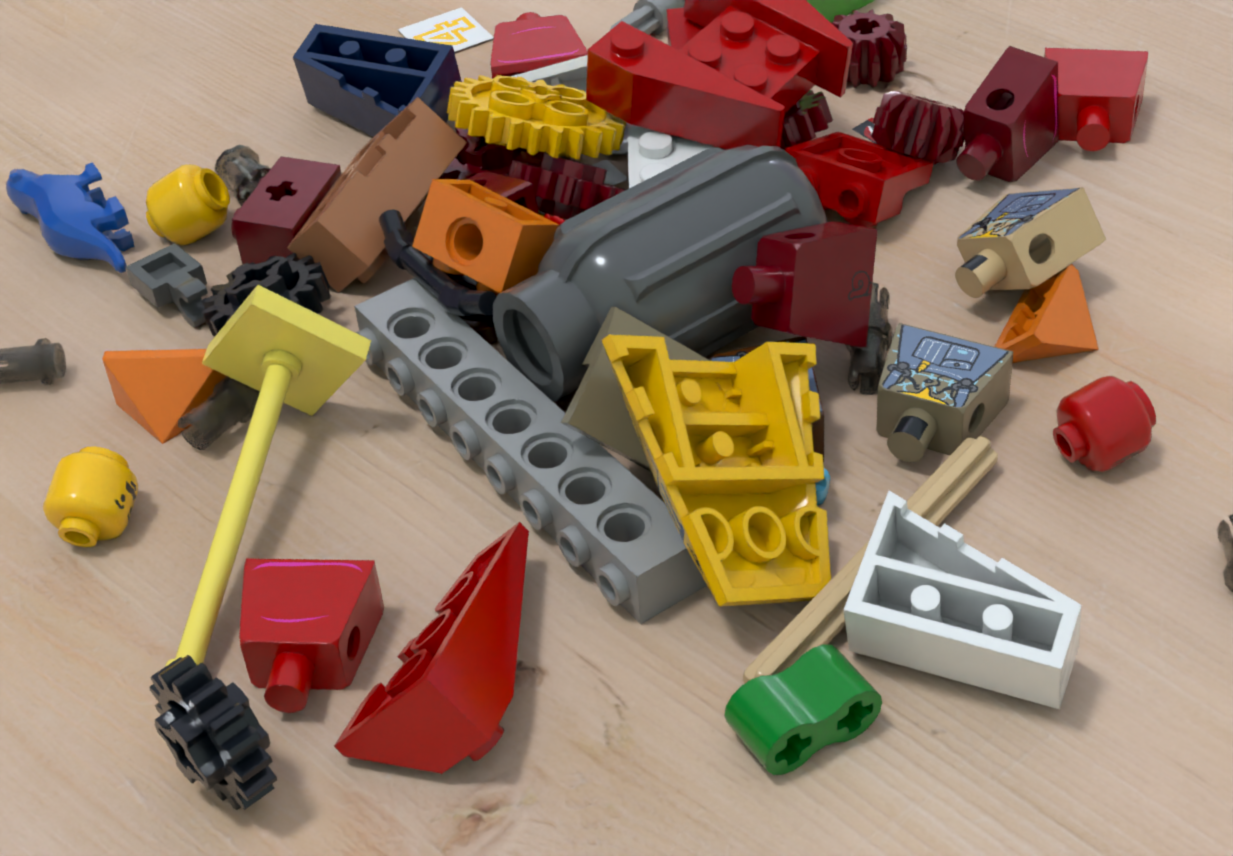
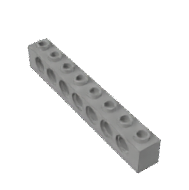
M416 278L354 306L359 331L356 333L371 340L365 362L369 365L376 364L387 375L391 386L399 395L407 394L418 405L426 422L432 427L439 426L451 438L454 447L465 460L472 458L485 471L489 482L498 493L509 494L521 506L522 512L531 526L537 530L543 528L558 543L562 554L572 566L579 567L581 565L596 580L600 591L609 603L614 606L621 605L642 624L706 587V582L686 549L666 504L599 443L562 424L561 421L565 412L459 316L453 315L444 309L438 302V298Z

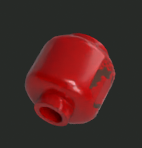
M1115 376L1101 377L1061 399L1056 410L1058 426L1053 429V438L1057 448L1066 460L1071 463L1078 460L1091 471L1103 472L1143 452L1148 447L1152 439V427L1156 424V413L1149 397L1138 384L1132 381L1125 382Z

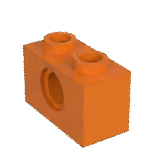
M432 179L412 247L433 257L432 264L437 269L453 275H466L477 281V290L492 291L497 296L499 293L538 274L539 264L554 242V234L559 224L471 180Z

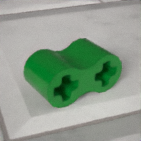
M823 644L803 654L783 672L759 676L742 685L731 696L726 705L724 716L728 725L768 772L773 775H784L803 765L814 753L823 747L836 742H846L866 731L880 713L882 699L881 695L836 647Z

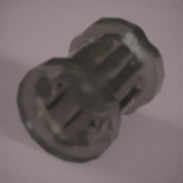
M237 145L223 151L214 167L216 174L223 180L227 189L234 191V197L241 206L258 186L261 178L266 176L271 169L269 166L261 165L258 154L250 147L244 145Z

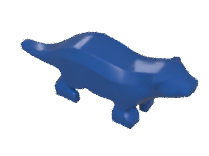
M93 162L86 164L85 170L80 175H38L25 169H13L10 171L6 182V191L10 200L18 207L21 213H29L38 219L42 236L51 250L62 256L79 260H103L109 262L117 272H126L127 265L120 251H126L134 247L131 232H127L123 228L129 224L124 207L116 196L108 198L106 201L100 187L92 190L89 189V184L102 180V176Z

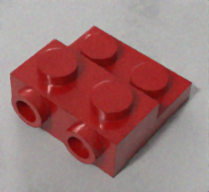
M834 132L785 148V151L796 159L798 168L803 171L817 191L824 210L828 208L835 210L847 222L864 227L877 226L879 222L901 214L904 196L908 191L930 182L934 164L932 161L899 153L895 150L884 148L882 145L841 132Z

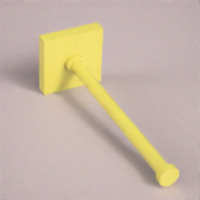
M260 285L254 288L208 344L202 361L203 365L260 391L176 657L175 659L168 660L165 667L179 657L184 658L187 655L192 657L196 665L204 662L283 403L313 416L364 363L371 340Z

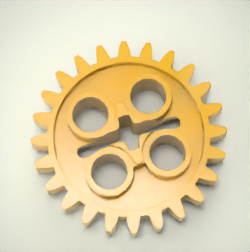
M479 75L478 80L466 77L464 82L456 81L454 87L450 89L447 108L448 120L455 121L456 128L468 129V135L484 136L486 143L503 145L508 150L520 147L527 149V152L531 155H536L541 151L548 153L553 158L566 156L580 159L581 154L598 158L599 153L612 155V150L619 151L623 142L626 122L587 101L586 93L583 90L566 87L563 84L547 85L544 80L540 79L536 82H530L519 76L516 78L497 75L493 79Z

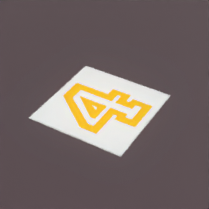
M462 7L398 29L408 39L452 45L454 52L494 38Z

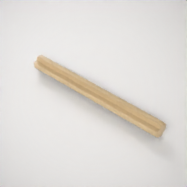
M979 436L977 439L966 438L907 500L908 509L934 525L939 526L997 463L998 453L991 448V441L984 436ZM869 541L745 669L743 673L744 683L759 676L783 672L812 648L823 644L828 645L845 627L844 607Z

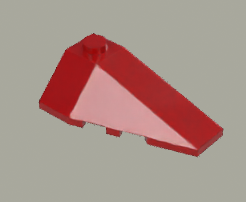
M518 522L473 558L435 607V611L439 615L417 637L410 640L397 656L404 664L393 675L386 687L379 683L365 697L334 745L343 756L442 774L467 756L472 761L481 759L497 744L504 733V728L499 725V722L514 695L529 536L528 529L521 522Z

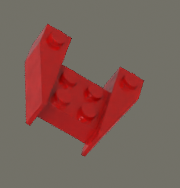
M685 0L683 17L705 28L679 50L624 21L618 23L588 49L587 101L631 125L728 150L745 145L780 147L784 114L815 85L841 98L846 90L853 42L806 0Z

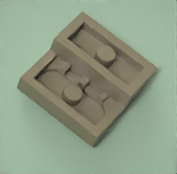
M611 307L583 362V365L588 367L561 423L651 472L601 340L609 334L664 337L670 360H710L619 308Z

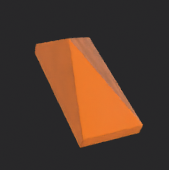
M1070 264L1039 286L1025 289L994 346L1013 351V363L1099 350L1079 271L1073 264Z
M207 349L105 351L102 358L116 405L162 444L232 404L235 400L236 392L232 378L202 364Z

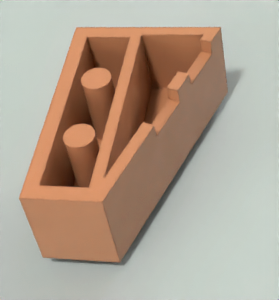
M419 97L415 98L356 153L287 248L291 252L296 253L299 259L310 255L315 263L320 262L329 285L338 293L356 278L360 282L365 283L385 261V258L380 254L383 249L386 250L384 245L385 237L379 223L380 215L387 210H397L400 212L407 228L408 225L405 221L426 200L432 179L440 178L467 142Z

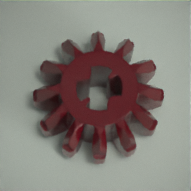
M872 9L868 13H860L853 10L849 16L837 15L834 17L832 24L853 42L847 82H851L854 88L861 84H868L875 88L877 82L894 81L895 74L904 71V62L907 60V36L904 32V24L894 21L893 15L888 13L877 15Z
M891 91L883 95L880 107L876 108L872 122L874 123L871 137L884 148L928 161L946 163L955 160L959 148L963 147L965 140L964 111L955 106L900 91Z

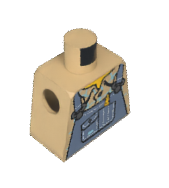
M1084 187L1008 193L997 201L957 237V247L965 263L957 268L955 278L962 291L970 297L979 298L988 290H1019L1037 287L1103 243L1106 237Z

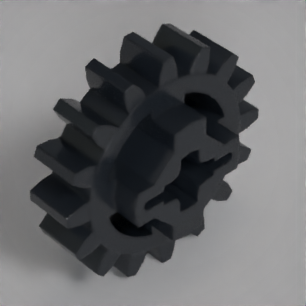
M291 253L286 258L274 255L270 256L266 262L257 264L253 262L245 263L226 275L229 282L213 286L211 288L213 296L203 299L202 303L205 309L202 313L212 335L216 336L254 288L260 285L318 314L324 310L321 302L331 298L328 290L330 285L321 263H315L312 256L308 255L299 260L296 253Z
M190 655L184 658L179 657L150 677L154 683L149 687L150 691L159 702L155 705L156 710L160 713V716L155 719L156 730L176 759L177 767L192 784L198 780L207 790L213 787L217 796L222 801L228 799L235 810L241 807L246 810L275 789L273 783L277 781V777L268 766L273 761L271 756L265 751L270 746L269 735L255 717L250 708L249 699L234 682L225 686L217 677L212 679L206 665L203 663L196 665Z

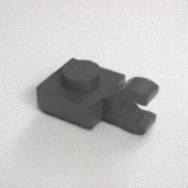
M174 243L126 266L131 285L157 308L165 304L175 303L190 326L197 327L206 322L202 313L205 308L201 298L208 294L203 267L177 244Z

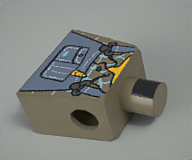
M899 323L895 329L877 392L876 430L882 437L888 438L887 446L890 452L902 461L917 462L922 459L927 449L951 455L966 438L977 439L1009 401L1013 351Z

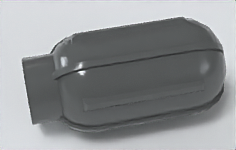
M745 145L728 150L712 147L564 221L555 231L554 242L541 260L538 274L499 293L493 302V322L498 341L507 360L552 401L560 400L578 389L588 367L583 365V362L611 307L619 308L701 356H708L759 327L754 324L751 318L753 304H740L734 298L732 292L734 272L740 266H756L758 242L764 235L827 223L826 214L818 193L803 171L798 168L796 159L778 146L757 147Z

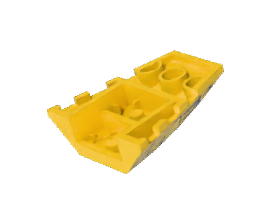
M609 334L601 341L658 490L686 549L719 607L811 601L831 580L827 511L817 507L816 483L824 479L823 455L813 450L812 423L820 419L819 393L810 391L808 369L817 364L815 344L765 342L735 362L670 360L664 337Z

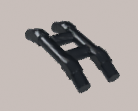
M387 210L380 215L379 223L385 237L384 245L388 256L394 264L402 270H407L438 298L440 305L449 313L469 317L475 314L485 315L486 319L494 325L493 302L497 297L495 293L477 290V281L466 275H453L436 268L432 264L433 257L423 254L418 249L412 247L414 240L411 233L407 232L399 211Z

